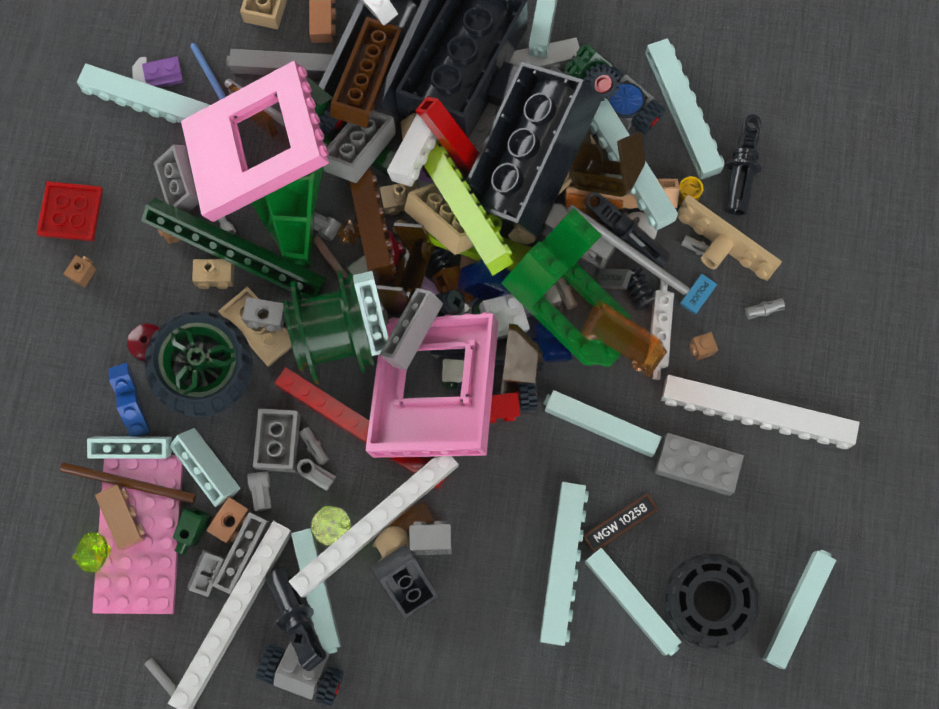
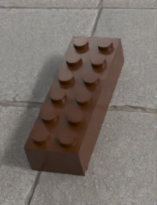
M366 17L331 102L330 117L367 128L376 106L375 101L400 45L401 27L388 23L383 26L379 20Z
M369 167L357 183L349 182L368 272H373L376 285H384L394 282L393 275H396L376 176L375 173H371Z

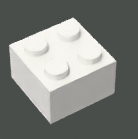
M512 294L486 300L479 305L480 313L488 312L494 314L498 320L497 340L507 338L509 323L517 324L524 332L530 329L523 305Z

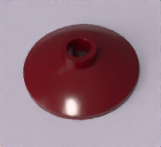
M387 230L395 267H398L400 253L404 252L402 242H397L393 233Z
M141 324L135 327L127 340L130 353L135 358L145 361V353L153 334L160 328L154 324ZM143 338H148L146 343H142Z

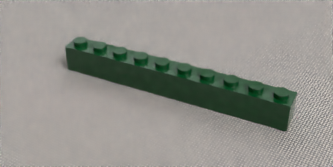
M154 198L145 206L141 221L289 291H291V282L296 281L301 296L304 298L319 296L322 292L327 278L157 198Z

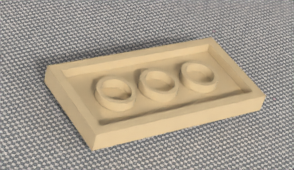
M246 287L223 306L219 313L242 331L251 349L270 367L292 348L289 333L284 326L283 331L277 330V332L267 331L264 327L259 326L258 329L246 326L247 324L242 320L246 298L258 299ZM262 313L260 319H266L269 313Z

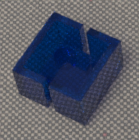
M481 259L461 268L458 290L482 300H490L511 294L502 285V282L511 271L504 268L492 276Z

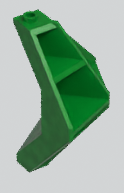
M324 134L323 142L330 145L334 137L331 138ZM324 167L251 203L280 249L282 256L304 268L305 266H311L314 211Z

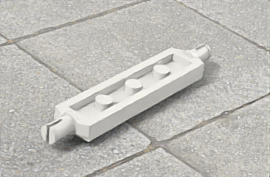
M660 280V290H656L653 293L655 298L652 305L648 366L653 368L652 379L661 380V369L667 368L669 364L674 293L667 291L668 284L663 280Z

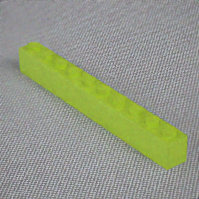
M436 139L435 147L431 149L424 167L493 276L513 263L509 257L512 255V252L507 244H501L504 240L500 233L493 231L495 226L491 219H485V216H487L485 210L481 205L479 207L476 205L479 203L474 193L469 194V191H471L466 181L461 182L463 179L458 169H453L456 167L450 157L446 158L448 153L443 146H438L441 143Z

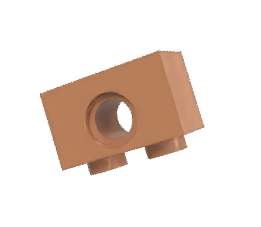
M228 497L206 531L230 545L231 542L234 543L239 533L238 531L251 511ZM234 517L235 524L232 527H227V519Z

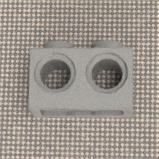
M203 549L188 583V589L208 597L224 558Z

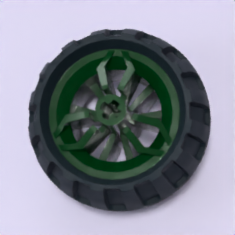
M189 311L175 318H170L153 334L145 353V374L152 392L166 407L185 416L207 417L225 411L242 397L250 383L253 371L251 348L242 331L229 319L208 311ZM195 342H199V348H196ZM190 344L192 349L188 351L186 346ZM206 344H213L214 346L211 349H208V353L206 354ZM178 353L185 356L187 359L177 357ZM225 356V362L216 360V358ZM174 366L183 368L182 370L174 373ZM211 368L222 371L221 375L212 371ZM192 375V385L188 386L184 384V382L187 379L191 378ZM210 375L214 382L208 385L206 378ZM200 379H202L203 387H199Z

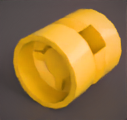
M688 176L680 182L678 204L681 206L688 195L699 201L703 192V184L698 178Z

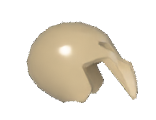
M386 527L373 543V547H376L382 558L379 561L405 544L410 550V537L401 527Z

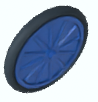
M622 82L618 85L619 91L615 90L614 93L616 95L614 97L611 95V99L608 101L618 117L632 118L644 109L646 103L645 94L636 84Z

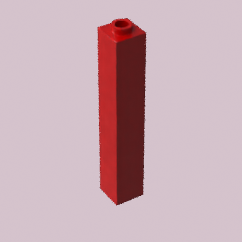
M426 97L415 111L468 178L479 152L439 99Z

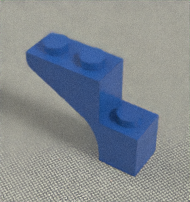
M128 362L109 368V381L116 394L117 410L129 435L140 436L149 433L150 428L137 394L135 377Z

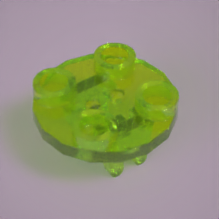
M324 506L314 515L311 523V531L315 539L327 546H331L351 529V522L347 513L335 506Z
M90 532L80 540L76 554H73L71 558L77 560L75 563L83 571L97 573L110 555L111 547L107 545L103 535Z

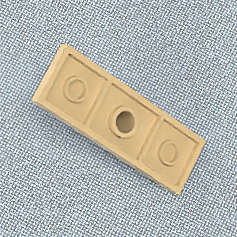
M690 195L684 199L678 210L677 217L679 220L691 226L696 233L703 235L713 242L701 257L702 262L707 267L716 269L727 254H730L742 266L755 272L759 278L766 281L769 280L782 263L781 260Z

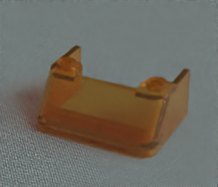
M601 300L596 302L582 327V335L591 341L593 339L601 340L630 359L633 363L631 366L638 372L643 370L648 378L667 353L663 342L658 337Z

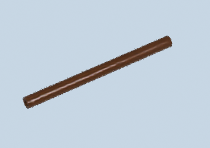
M62 462L60 466V472L192 504H194L196 494L65 462Z

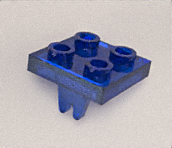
M542 323L534 325L537 336L532 340L540 344L543 353L542 361L568 362L573 359L571 352Z

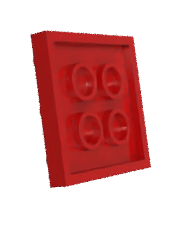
M46 181L36 234L42 237L94 242L104 189L100 186Z

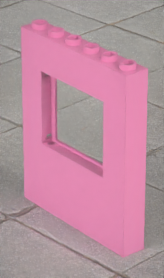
M292 61L181 121L200 210L205 218L214 222L329 164L327 157L329 152L323 142L324 134L318 124L320 119L314 109L316 104L311 97L310 92L312 89L307 82V71L303 66ZM279 102L291 148L248 170L237 123Z
M484 312L477 315L465 313L460 316L447 314L442 317H436L417 350L465 349L461 397L403 399L407 370L393 367L378 354L366 443V452L373 458L487 455L499 325L494 314ZM390 318L389 324H386L388 337H390L399 318Z

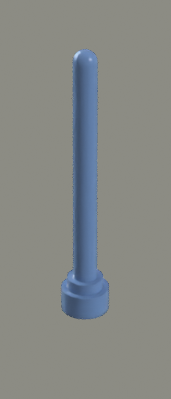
M192 43L190 47L220 100L225 98V93L198 45Z

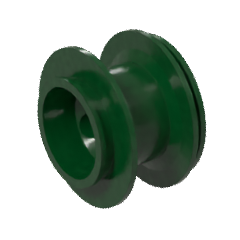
M339 270V291L302 299L297 282L292 281L291 292L293 302L283 301L286 324L297 365L301 372L305 371L306 367H309L316 385L321 384L318 364L355 356L359 362L362 374L367 373L366 365L375 366L354 285L353 273H348L349 276L344 277L342 270Z

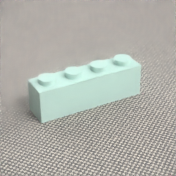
M369 271L353 275V280L371 353L374 356L381 353L389 337L373 272Z
M195 428L177 435L169 445L215 507L225 503L228 497L232 499L241 489Z
M94 436L87 439V458L166 459L172 455V449L169 446L172 443V437Z

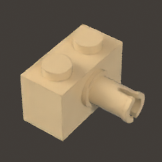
M416 180L412 187L401 183L380 187L385 214L396 215L404 211L408 193L418 189Z
M193 259L192 282L199 289H209V287L227 289L228 287H234L235 265L223 259Z

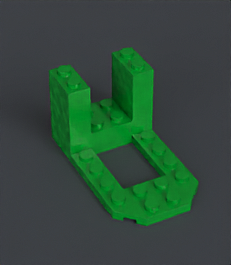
M573 208L542 243L539 241L522 258L501 284L581 363L588 366L596 364L610 367L634 341L631 316L577 264L579 259L602 235ZM562 277L603 316L585 337L543 297Z

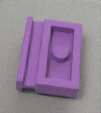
M178 56L142 64L146 84L162 88L184 83Z

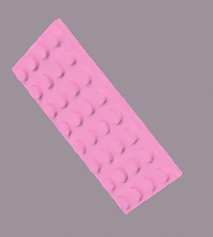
M171 455V457L166 459L104 458L103 472L182 491L183 464L176 455ZM102 482V491L115 485ZM126 488L130 496L128 499L129 504L134 506L138 514L136 520L138 524H142L145 530L143 535L145 541L124 551L119 550L100 508L92 613L174 614L178 553L174 550L178 541L173 539V534L180 520L181 501Z

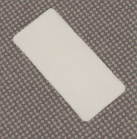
M139 57L132 66L133 79L146 83L142 64L147 63L146 57Z

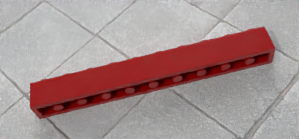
M285 367L275 382L278 389L364 444L367 443L369 420ZM386 457L413 475L431 461L427 457ZM446 478L437 484L434 489L439 491Z

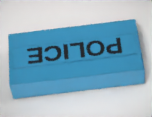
M701 274L680 305L696 315L717 284Z

